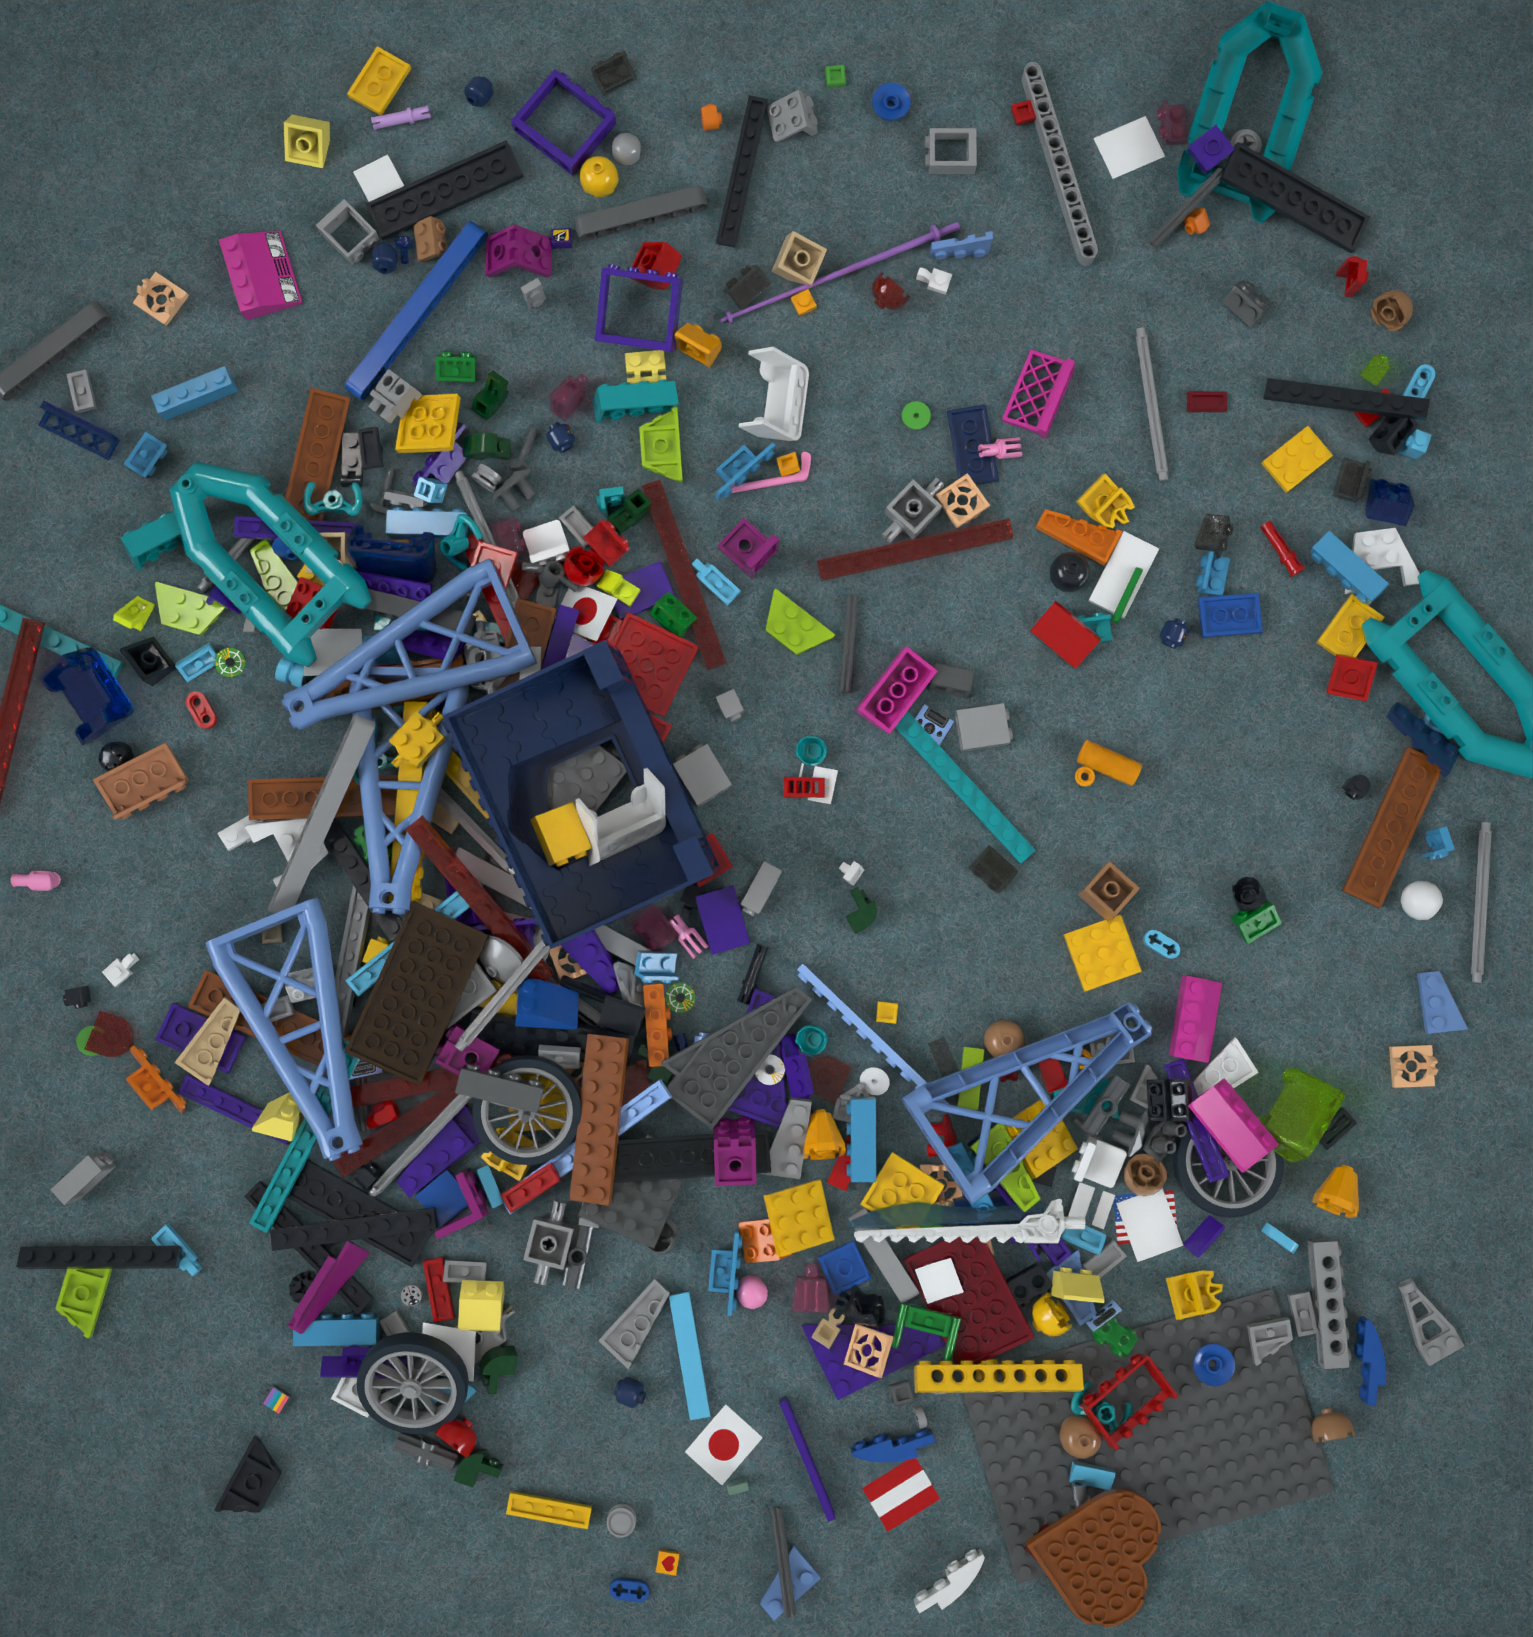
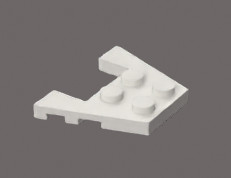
M1396 528L1354 534L1352 551L1373 570L1400 567L1403 587L1419 585L1417 576L1420 573ZM1345 589V594L1354 593L1351 589Z
M287 819L247 824L245 828L253 843L274 834L287 861H289L307 819ZM324 842L312 868L328 854ZM282 875L273 879L276 887L278 886Z

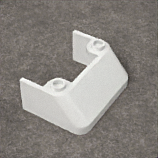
M775 347L750 350L748 355L761 361L760 374L764 380L769 382L764 418L757 417L753 422L739 423V428L757 437L785 441L798 440L802 432L809 379L807 366Z
M648 768L644 769V784L632 791L631 802L597 817L594 810L588 809L580 798L576 799L577 813L582 825L588 824L595 837L600 860H604L659 834L665 828V787Z

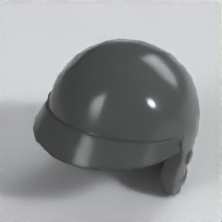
M667 1218L655 1249L646 1245L645 1247L650 1252L659 1255L672 1251L676 1246L679 1236L675 1222Z

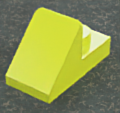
M606 570L597 584L599 589L612 597L618 598L617 600L631 607L641 591L633 584L624 580L621 574Z
M136 596L114 614L113 620L130 629L135 628L141 631L155 604Z

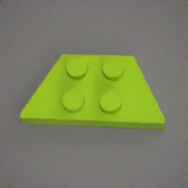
M673 407L671 411L663 416L660 415L654 418L652 422H647L639 427L642 468L683 483L678 408Z
M155 582L161 624L164 626L202 636L208 630L209 625L213 624L219 618L218 616L227 608L216 601L212 605H208L206 603L208 596Z
M775 588L765 630L769 635L796 656L835 637L833 632Z
M67 1269L55 1309L62 1316H66L68 1321L73 1326H77L88 1339L93 1336L112 1269Z

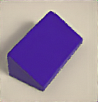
M1209 1215L1183 1245L1198 1258L1226 1227Z

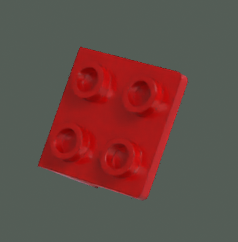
M601 519L582 538L610 567L630 549L627 546L629 542L622 535L618 536L614 532L616 528L609 520L604 521Z
M300 577L285 612L295 617L323 587L304 577ZM337 610L319 629H330Z

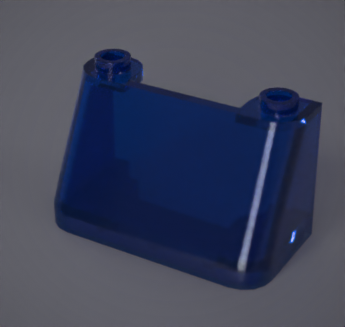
M353 525L346 547L347 553L357 572L365 571L424 583L434 579L437 569L433 533L423 532L422 538L416 540L415 537H411L410 542L405 543L372 539L370 532H367V534L364 532L363 525Z
M86 647L63 654L39 677L44 687L50 692L63 691L83 722L75 730V734L82 746L91 743L127 719L134 712L128 697L101 655L94 648Z

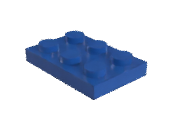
M1259 593L1201 597L1198 599L1202 638L1259 634L1263 632Z

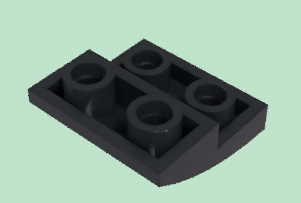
M1191 1079L1146 1080L1149 1121L1193 1120V1112L1188 1107L1192 1103Z

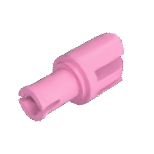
M1020 437L997 439L995 444H980L978 451L982 452L978 454L980 457L995 455L998 459L1022 457V452L1006 453L1021 449V444L1006 445L1007 443L1019 442L1021 439Z
M31 871L29 875L13 874L11 876L13 887L28 886L34 891L52 890L61 882L60 875L51 871Z
M678 914L674 916L675 920L671 919L669 921V924L679 934L678 941L694 959L696 955L685 941L688 940L699 954L702 952V949L692 936L694 935L705 949L708 945L695 928H689Z

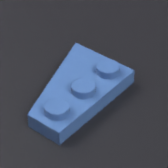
M985 232L986 236L976 238L975 234L969 235L968 238L962 241L952 238L931 242L930 257H935L939 260L950 256L958 259L969 255H974L977 258L984 257L989 253L993 232Z
M1440 971L1417 973L1425 1033L1468 1030Z
M1078 1249L1071 1252L1072 1254L1059 1266L1053 1265L1045 1271L1051 1284L1053 1270L1060 1271V1267L1072 1268L1074 1273H1080V1269H1084L1081 1265ZM1061 1299L1079 1326L1097 1314L1093 1302Z
M793 1544L788 1555L794 1601H797L821 1579V1575ZM779 1571L760 1602V1605L773 1620L777 1619L784 1612Z

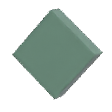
M748 1477L727 1482L728 1494L734 1495L748 1491Z

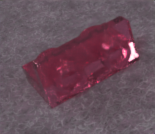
M1164 100L1161 107L1158 108V120H1161L1159 138H1162L1163 145L1186 144L1185 104L1168 105V100Z
M511 514L508 515V519L491 523L498 547L517 552V558L525 556L524 550L527 547L524 538H520L518 531H521L518 519L515 520Z
M655 904L632 922L636 933L644 938L648 948L652 951H661L679 937L677 931Z

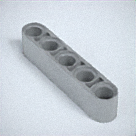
M866 1208L848 1218L856 1232L859 1230H880ZM870 1236L863 1241L901 1303H906L920 1293L886 1239L878 1243Z

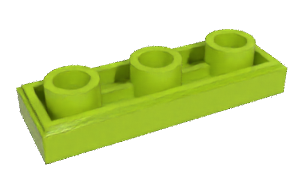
M963 1047L961 1070L982 1063L984 1049ZM981 1084L959 1092L957 1106L978 1110Z

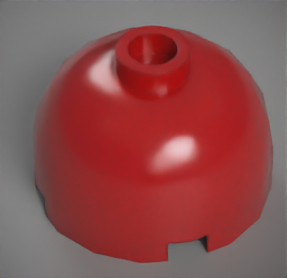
M581 546L573 547L565 558L563 565L565 575L576 585L590 586L598 581L603 574L604 561L591 549L586 551L582 550L583 547Z
M465 1417L462 1420L455 1418L452 1422L445 1423L434 1433L466 1458H468L476 1445V1433L472 1429L474 1424Z

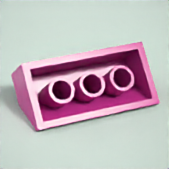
M906 646L899 651L854 711L872 725L890 734L937 673V670Z
M1191 976L1181 977L1169 1056L1209 1063L1222 983Z
M1225 1078L1188 1105L1242 1173L1279 1145Z

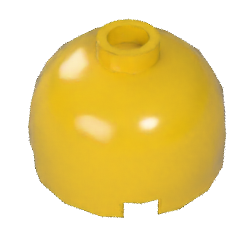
M594 156L587 159L580 170L581 186L586 193L597 198L612 194L619 182L618 171L613 162L603 156Z
M1047 1293L1040 1297L1032 1308V1324L1038 1332L1042 1331L1045 1335L1052 1337L1060 1336L1071 1329L1072 1324L1068 1325L1067 1323L1070 1317L1058 1299L1057 1304H1055L1050 1298L1052 1297L1051 1293Z

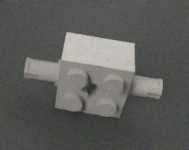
M935 478L925 490L915 480H912L886 507L884 514L893 521L890 527L881 534L884 539L887 538V542L891 543L901 531H904L914 540L940 513L942 505L933 498L944 488V484L942 482L939 483L938 478ZM914 508L917 509L916 512H915V511H913V512L910 511V509H914Z
M558 1200L553 1202L550 1218L536 1216L533 1219L523 1259L538 1264L533 1282L538 1284L542 1276L540 1285L547 1284L550 1267L564 1270L574 1235L575 1225L562 1221L567 1203H560ZM549 1238L554 1243L551 1247L548 1246V1242H545Z

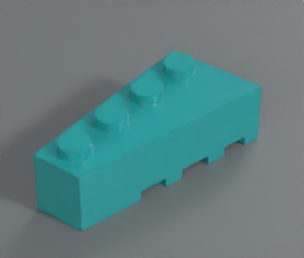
M667 379L654 383L649 381H641L638 384L624 382L616 386L602 384L597 387L592 400L596 423H601L602 418L611 417L612 421L613 419L619 420L620 417L626 414L637 417L643 415L645 411H648V414L668 412L679 404L675 381Z
M175 511L166 512L159 519L153 522L148 521L141 528L135 531L130 530L121 537L125 551L137 571L143 569L142 564L148 560H151L153 563L159 559L158 556L161 552H170L179 545V541L182 540Z

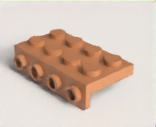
M165 742L94 778L93 781L113 812V819L120 818L123 820L132 815L131 811L137 808L141 811L150 806L149 802L155 799L159 802L168 797L167 793L173 790L175 793L186 788L185 784L189 781V778L169 744Z

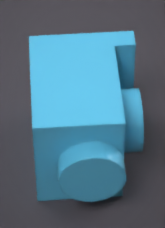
M1415 430L1399 449L1398 453L1418 459L1426 453L1432 435Z
M419 477L414 496L429 503H442L448 484L435 478Z

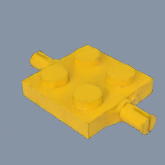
M416 711L389 739V742L396 747L399 753L391 762L396 768L406 759L419 769L446 740L437 727L444 719L443 715L438 712L429 720Z

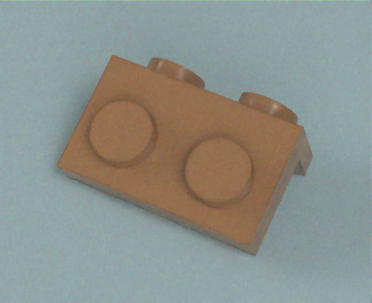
M432 216L418 221L413 225L418 261L424 263L436 257L441 258L448 249L444 222Z

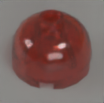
M881 271L872 284V294L876 298L874 303L882 310L885 307L890 310H897L905 305L911 297L909 295L906 297L902 295L904 290L888 276L884 279L882 277L884 273Z

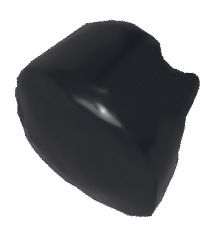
M1243 877L1232 886L1234 900L1240 911L1259 909L1266 901L1265 891L1260 882L1254 877Z

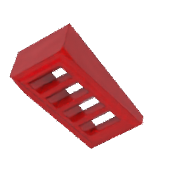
M784 777V798H825V778ZM790 782H794V793H790ZM798 782H802V793H798ZM807 782H810V793H807ZM815 782H818V793H815Z

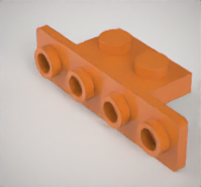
M644 985L649 1066H663L661 1062L669 1057L668 1045L669 1040H672V1028H668L667 1020H671L670 1008H666L664 985Z
M135 1045L132 1046L130 1052L142 1067L126 1078L128 1084L151 1111L167 1099H170L182 1114L186 1108V1102L180 1094L176 1096L171 1090L173 1089L172 1084L167 1079L163 1080L159 1075L160 1070L158 1067L146 1060V1053L141 1048L137 1049Z

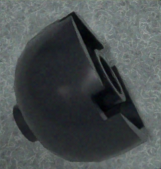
M1075 552L1063 553L1056 557L1050 566V580L1060 591L1075 592L1087 582L1090 569L1088 562L1080 554Z

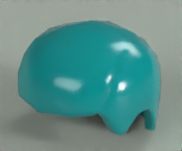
M809 735L800 739L796 745V756L804 764L816 766L822 763L827 756V746L818 736Z
M810 1024L805 1025L797 1032L795 1041L803 1053L816 1055L826 1048L828 1037L822 1027Z

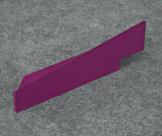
M347 1241L338 1258L329 1255L294 1311L287 1327L299 1334H303L366 1259L369 1252L352 1241Z

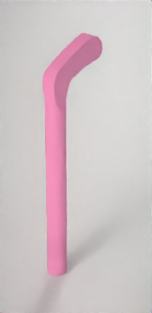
M802 452L801 471L796 474L742 483L740 486L736 484L732 488L733 491L731 493L806 481L810 470L811 455L808 452Z

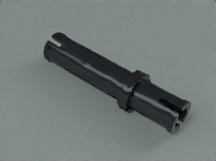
M760 944L756 945L745 980H742L743 986L737 999L738 1002L749 1005L753 990L757 988L756 982L769 949L768 947L761 946Z

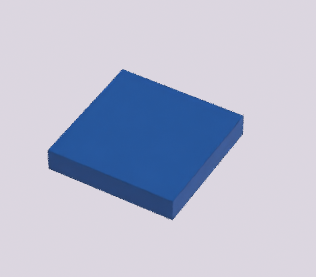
M448 1168L415 1194V1197L425 1208L435 1207L436 1219L441 1227L468 1205L456 1177Z
M855 1240L817 1257L834 1296L852 1288L854 1285H859L871 1279Z

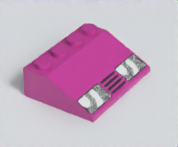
M281 231L242 233L219 239L238 306L246 320L303 304Z

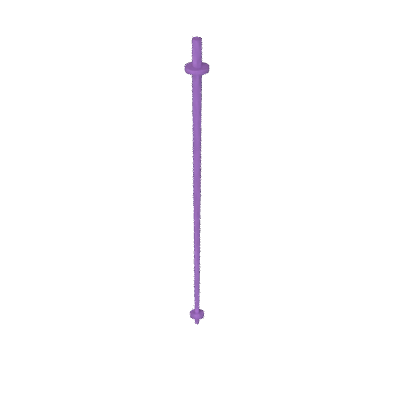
M955 222L938 230L935 225L930 226V233L816 279L812 286L804 284L734 314H730L729 311L725 312L726 317L721 318L720 321L728 320L729 324L733 323L732 318L929 241H941L940 237L960 230L959 223Z

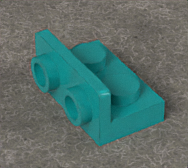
M623 486L599 489L600 496H596L599 512H603L604 517H609L607 505H611V507L622 506L626 498Z
M1100 612L1088 618L1085 615L1075 616L1101 638L1099 643L1112 641L1109 621L1111 614L1105 615L1104 612Z

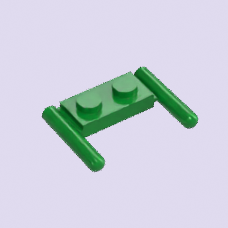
M901 1303L891 1346L895 1349L899 1348L903 1328L906 1326L948 1337L944 1360L952 1361L961 1318Z

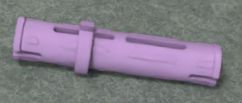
M428 105L415 109L410 107L405 111L371 117V121L376 123L373 125V128L377 130L408 122L414 124L418 120L430 119L431 113L429 112Z

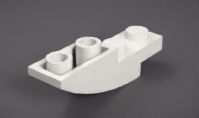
M248 815L218 832V835L227 850L230 851L246 841L247 843L252 841L245 825L282 820L249 821Z
M970 1550L962 1560L952 1561L948 1564L947 1569H945L947 1579H939L931 1589H924L918 1592L916 1598H914L915 1607L918 1612L921 1613L936 1603L939 1604L942 1610L955 1601L969 1587L978 1574L985 1559L982 1550Z

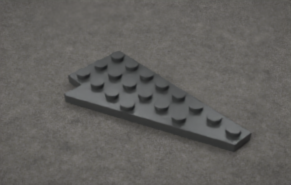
M794 986L663 1060L661 1064L675 1074L666 1087L672 1095V1099L713 1129L808 1006L812 998Z

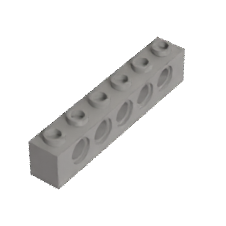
M1332 1238L1307 1240L1313 1310L1318 1328V1333H1316L1318 1364L1324 1369L1348 1368L1349 1361H1351V1351L1347 1346L1349 1330L1345 1324L1347 1309L1343 1303L1345 1288L1341 1282V1277H1343V1267L1339 1260V1256L1342 1253L1341 1246L1338 1244V1241ZM1329 1256V1264L1323 1266V1259ZM1331 1277V1284L1325 1287V1280ZM1333 1298V1305L1327 1308V1301ZM1335 1319V1326L1329 1329V1322ZM1337 1340V1347L1331 1349V1343Z

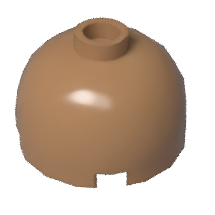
M1400 290L1384 292L1374 300L1373 307L1371 308L1373 320L1380 327L1382 322L1388 328L1387 331L1401 329L1407 324L1413 313L1411 298Z
M1009 1020L994 1022L987 1028L984 1034V1045L992 1057H998L1024 1047L1025 1044L1022 1029L1016 1023Z
M1137 1154L1128 1161L1125 1167V1183L1131 1192L1136 1195L1152 1196L1162 1189L1167 1180V1172L1161 1162L1155 1161V1157L1151 1155Z
M1333 1408L1321 1410L1322 1415L1315 1417L1312 1421L1311 1431L1314 1443L1319 1442L1318 1438H1322V1442L1348 1437L1347 1433H1350L1351 1437L1356 1436L1354 1426L1348 1416L1342 1412H1334Z
M1074 1414L1062 1422L1059 1439L1062 1447L1068 1454L1076 1458L1086 1459L1093 1456L1099 1450L1102 1436L1087 1416Z

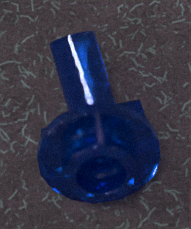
M398 236V239L394 240L395 248L400 249L401 263L408 264V249H413L414 241L410 240V236Z

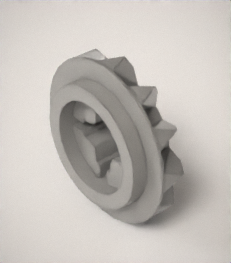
M1249 129L1239 130L1230 141L1233 147L1237 142L1243 144L1244 141L1250 145L1248 148L1257 153L1260 152L1262 147L1259 135Z

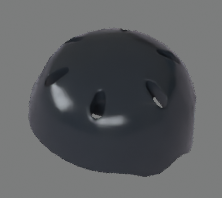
M116 741L104 745L98 758L102 768L109 771L117 767L116 764L119 766L133 759L134 755L126 743Z

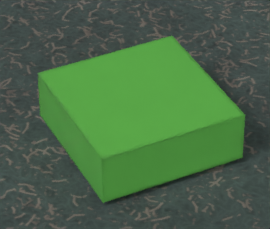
M844 65L825 67L827 88L846 86Z

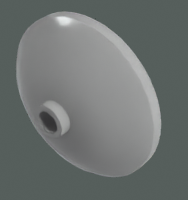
M488 936L478 958L486 973L503 984L507 982L524 961L510 944L495 936Z

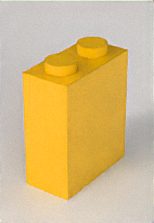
M573 802L531 819L549 866L556 864L557 867L569 862L568 858L575 856V859L587 855L586 851L592 848Z

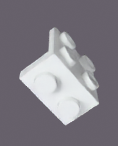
M559 520L548 522L523 532L531 563L545 566L547 562L552 560L557 562L565 561L570 549Z
M1089 1136L1087 1142L1083 1141L1079 1153H1081L1079 1161L1075 1160L1072 1168L1074 1180L1082 1182L1083 1178H1087L1112 1188L1126 1158V1151Z

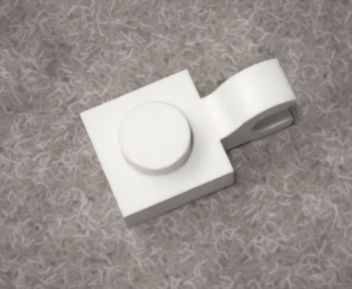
M919 268L916 280L929 283L927 287L929 290L946 294L952 274L935 268L930 273L927 269Z
M135 953L132 955L128 954L123 960L117 958L102 973L114 987H118L133 974L129 968L140 959Z

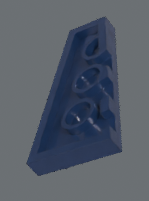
M1396 702L1386 717L1404 736L1409 735L1411 737L1412 744L1416 749L1421 748L1429 756L1427 760L1432 765L1435 763L1442 770L1439 773L1445 778L1450 774L1460 752L1437 731L1426 725L1422 719L1412 714L1408 708Z

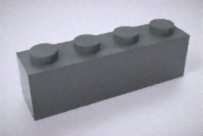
M468 1063L467 1066L464 1065L461 1068L455 1093L537 1113L545 1085L536 1079L526 1081L520 1079L521 1076L516 1074H508L506 1076L500 1074L499 1070L489 1068L486 1071L480 1069L479 1065Z

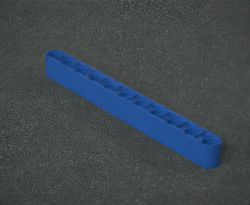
M472 221L466 224L345 384L346 390L360 400L366 399L485 243L488 237L487 231Z

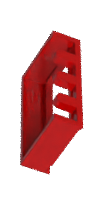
M1138 1353L1132 1356L1127 1366L1117 1369L1114 1372V1377L1103 1381L1098 1386L1099 1389L1094 1394H1088L1080 1405V1408L1083 1409L1112 1449H1119L1120 1447L1117 1445V1442L1123 1437L1130 1438L1133 1435L1131 1430L1138 1424L1145 1425L1149 1421L1147 1418L1149 1414L1153 1411L1159 1412L1163 1410L1164 1406L1162 1403L1169 1397L1174 1399L1179 1397L1149 1355ZM1143 1364L1161 1390L1109 1435L1093 1414L1091 1408Z

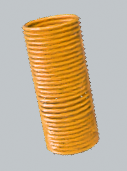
M1088 739L1082 746L1077 758V763L1079 762L1088 768L1095 769V771L1097 770L1099 773L1110 776V778L1112 777L1128 786L1130 785V787L1136 782L1142 768V763H1138V761L1136 762Z

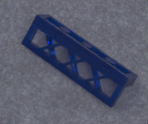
M46 401L42 402L40 408L45 413L38 424L39 427L108 461L110 460L120 441L116 436ZM52 415L57 418L59 425L49 427L46 423ZM74 426L76 433L69 436L65 435L63 427ZM88 433L91 434L93 442L82 443L81 436ZM107 442L111 445L106 454L100 452L98 444Z

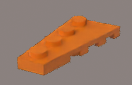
M1045 509L1035 527L1103 566L1106 564L1123 531L1117 529L1116 531L1107 529L1103 525L1089 524L1088 521L1082 519L1075 520L1068 515Z

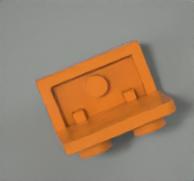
M769 1218L739 1223L743 1253L747 1263L781 1260L792 1255L777 1257Z

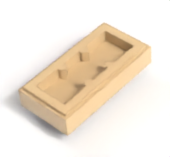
M437 801L431 821L453 835L460 823Z

